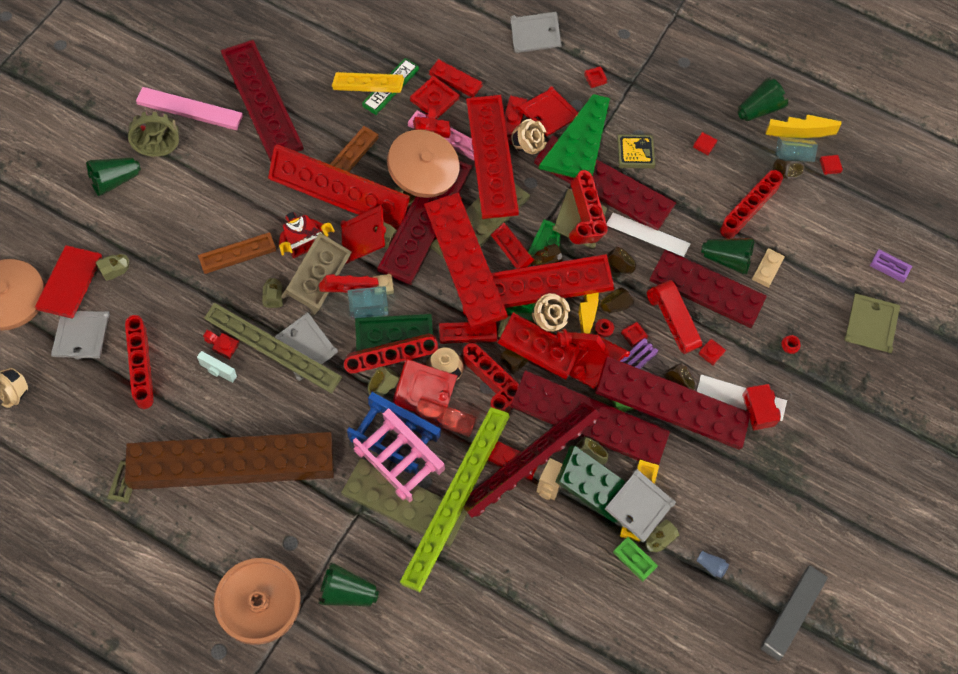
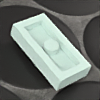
M203 351L197 356L200 365L207 368L208 372L216 377L219 375L232 383L236 379L237 375L234 368Z

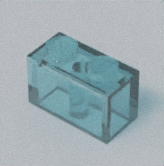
M778 137L776 155L781 159L815 162L818 144L813 140Z
M386 286L348 290L351 319L388 315Z

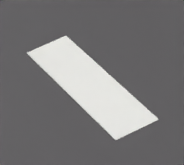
M612 213L606 223L609 227L683 257L690 246L688 242L616 213Z
M701 375L697 392L746 410L742 396L746 388ZM775 397L776 408H779L781 413L780 421H783L787 400Z

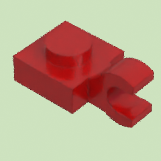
M206 330L203 335L205 342L214 345L212 347L213 352L229 360L239 346L238 340L224 333L218 337L213 332Z

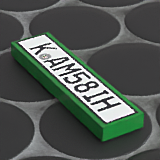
M405 58L390 74L403 75L404 86L419 71V66ZM372 92L362 102V107L377 115L397 93Z

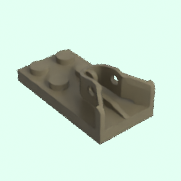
M319 232L281 298H294L309 307L311 315L314 317L329 293L320 292L319 283L326 275L334 274L338 276L351 251Z

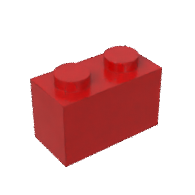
M769 384L746 388L742 396L747 412L751 413L750 423L753 431L775 427L781 419V413L779 408H776L774 402L775 394L770 389Z

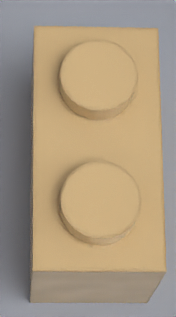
M551 458L539 479L536 491L542 498L547 500H555L561 488L555 481L562 463Z

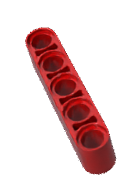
M772 170L768 172L728 214L720 229L723 237L728 239L735 237L777 192L783 180V175L779 171Z
M132 315L125 321L131 393L136 405L141 409H147L154 402L147 329L140 316ZM139 325L138 328L132 329L134 326ZM141 342L140 345L134 346L136 343ZM138 360H143L141 363L135 364ZM145 377L143 381L137 382L139 378ZM142 395H147L146 398L139 400Z
M424 334L352 352L345 357L344 368L349 373H358L402 362L406 358L414 359L435 353L438 348L437 339L432 334ZM426 340L434 342L431 348H426L423 344ZM409 344L415 346V350L412 353L404 350ZM393 349L396 351V355L391 358L387 357L386 351ZM374 354L377 356V360L369 362L367 356ZM350 359H356L358 365L351 367L347 362Z

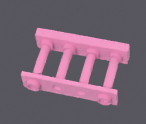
M388 408L383 413L384 424L362 444L357 438L353 440L354 451L359 457L362 458L364 456L397 489L395 493L402 500L406 499L410 503L412 501L410 491L430 472L433 473L435 471L440 475L445 470V464ZM394 430L398 434V438L375 458L368 449L386 432ZM407 443L412 448V452L389 472L382 463L402 444L405 445ZM421 457L426 462V466L403 486L396 477L416 458L419 459Z

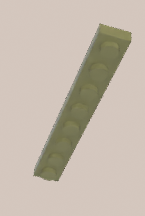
M215 302L204 317L206 321L330 394L333 393L342 379L337 373Z

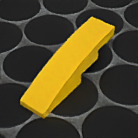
M807 115L805 120L788 117L787 122L770 119L766 135L787 138H814L836 135L842 122Z
M599 293L584 295V302L579 305L578 314L581 333H591L598 306Z

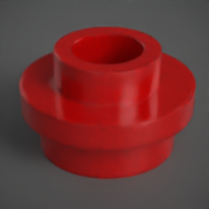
M601 319L596 323L595 331L600 337H609L614 331V325L608 319Z
M566 329L557 332V340L560 347L569 348V344L572 343L571 333L567 332Z
M790 335L782 340L781 347L786 353L795 354L799 351L801 343L798 337Z

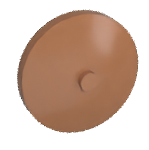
M411 130L401 134L392 143L387 156L388 170L394 182L401 189L414 196L430 198L442 195L453 186L459 174V159L455 149L445 138L431 131Z
M15 259L0 260L1 331L18 328L32 320L39 312L36 310L35 305L45 284L39 272L24 261Z
M266 558L245 560L232 567L220 580L214 597L215 614L223 630L233 639L251 645L269 643L284 635L296 621L301 605L300 589L293 574L281 563Z

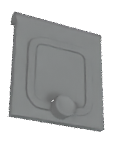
M557 12L510 17L515 53L561 47Z
M77 311L73 319L60 316L51 356L72 357L77 360L81 358H100L110 315L109 311Z
M308 312L275 336L276 339L321 365L338 353L337 348L331 344ZM293 372L298 381L303 379L302 376Z
M636 469L625 485L606 506L605 510L617 519L624 528H627L644 542L670 508L675 506L676 501L671 499Z

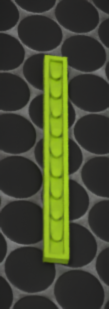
M490 407L400 580L401 585L421 592L510 417L507 412Z

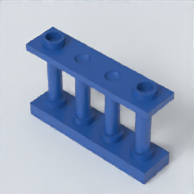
M371 392L368 397L371 409L357 431L350 427L347 429L349 440L353 443V440L357 438L362 444L368 439L363 434L376 414L384 413L389 408L411 431L415 430L421 433L422 437L420 440L425 445L431 440L437 442L441 436V429L374 392ZM388 432L369 449L378 454L382 453L387 447L381 445V442ZM403 444L387 459L399 464L405 458L398 454ZM418 458L403 471L409 474L411 472L417 474L419 467L415 462Z

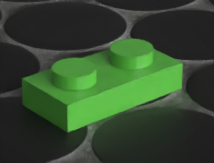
M629 537L613 551L642 582L658 567Z

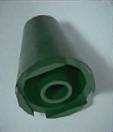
M771 77L765 79L738 107L739 111H737V114L741 120L750 121L788 106V98L785 100L783 97L786 93L776 79L770 80Z
M134 158L94 159L86 162L88 177L92 179L93 184L91 185L97 196L104 195L138 176L139 171H141L138 160L135 161Z
M708 239L706 243L703 242L701 253L704 254V258L740 274L747 275L754 249V239Z
M329 563V569L326 570L320 590L323 594L321 598L319 597L318 604L371 606L372 603L377 602L379 591L376 590V585L334 563Z

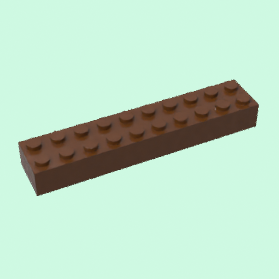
M331 432L127 443L125 483L132 490L334 478L333 438Z

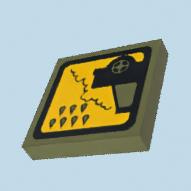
M618 135L619 168L655 167L653 135Z

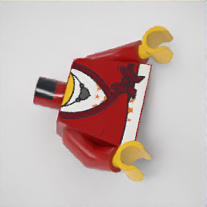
M294 212L287 214L285 217L287 223L283 225L284 231L280 233L279 239L281 255L283 256L285 252H290L294 259L307 253L319 232L328 237L329 232H335L332 224H322L314 219H310L307 215L298 218Z

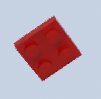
M432 76L410 96V101L427 114L428 107L435 108L436 120L459 100V94L435 76Z

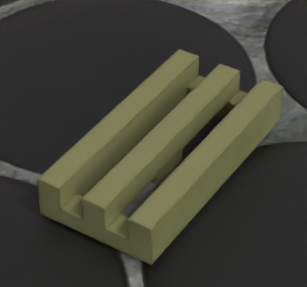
M120 461L107 499L128 504L132 488L127 486L125 495L122 497L126 486L125 476L123 477L118 496L114 495L123 468L126 465V461Z

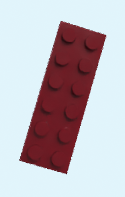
M666 249L649 280L656 285L672 280L682 297L751 329L767 297L758 291Z

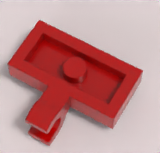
M428 107L426 117H414V130H427L439 134L443 138L450 137L449 121L436 120L435 108Z

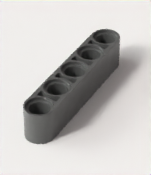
M811 565L806 568L761 645L760 650L777 661L782 659L828 576Z

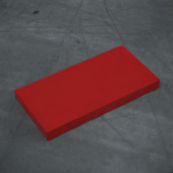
M65 245L35 305L36 310L73 319L98 268L96 261L102 258V254Z
M512 313L497 342L565 380L569 376L580 351L573 344H569V348L560 347L557 335L544 330L515 313Z

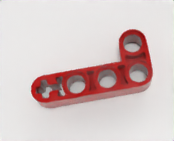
M582 170L571 181V188L581 222L569 233V238L572 243L577 245L598 242L608 231L593 177L590 172Z
M668 280L647 291V298L651 305L659 306L679 350L683 354H687L700 348L702 340L675 283L672 280Z
M467 344L463 349V362L496 393L491 399L490 407L498 409L494 405L501 404L503 408L498 410L508 413L513 409L510 406L514 396L508 393L511 391L516 392L519 383L477 344ZM488 366L490 369L483 370L481 367ZM495 379H502L503 382L497 383L495 382Z

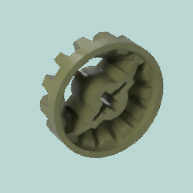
M153 111L152 115L143 112L141 116H135L133 121L129 123L128 141L131 147L140 154L151 157L164 156L174 151L177 147L179 128L176 126L174 119L168 118V115L164 113L158 116L157 111ZM143 123L146 124L144 131L141 129V124Z

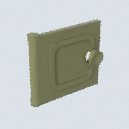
M570 189L565 194L552 229L569 238V233L581 222L575 198ZM601 205L602 210H603V213H604V216H605L607 207H604V206ZM595 243L582 244L591 249L596 247Z
M855 293L844 341L892 353L900 305Z

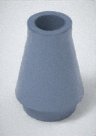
M704 551L700 553L697 562L715 578H722L729 567L725 559Z

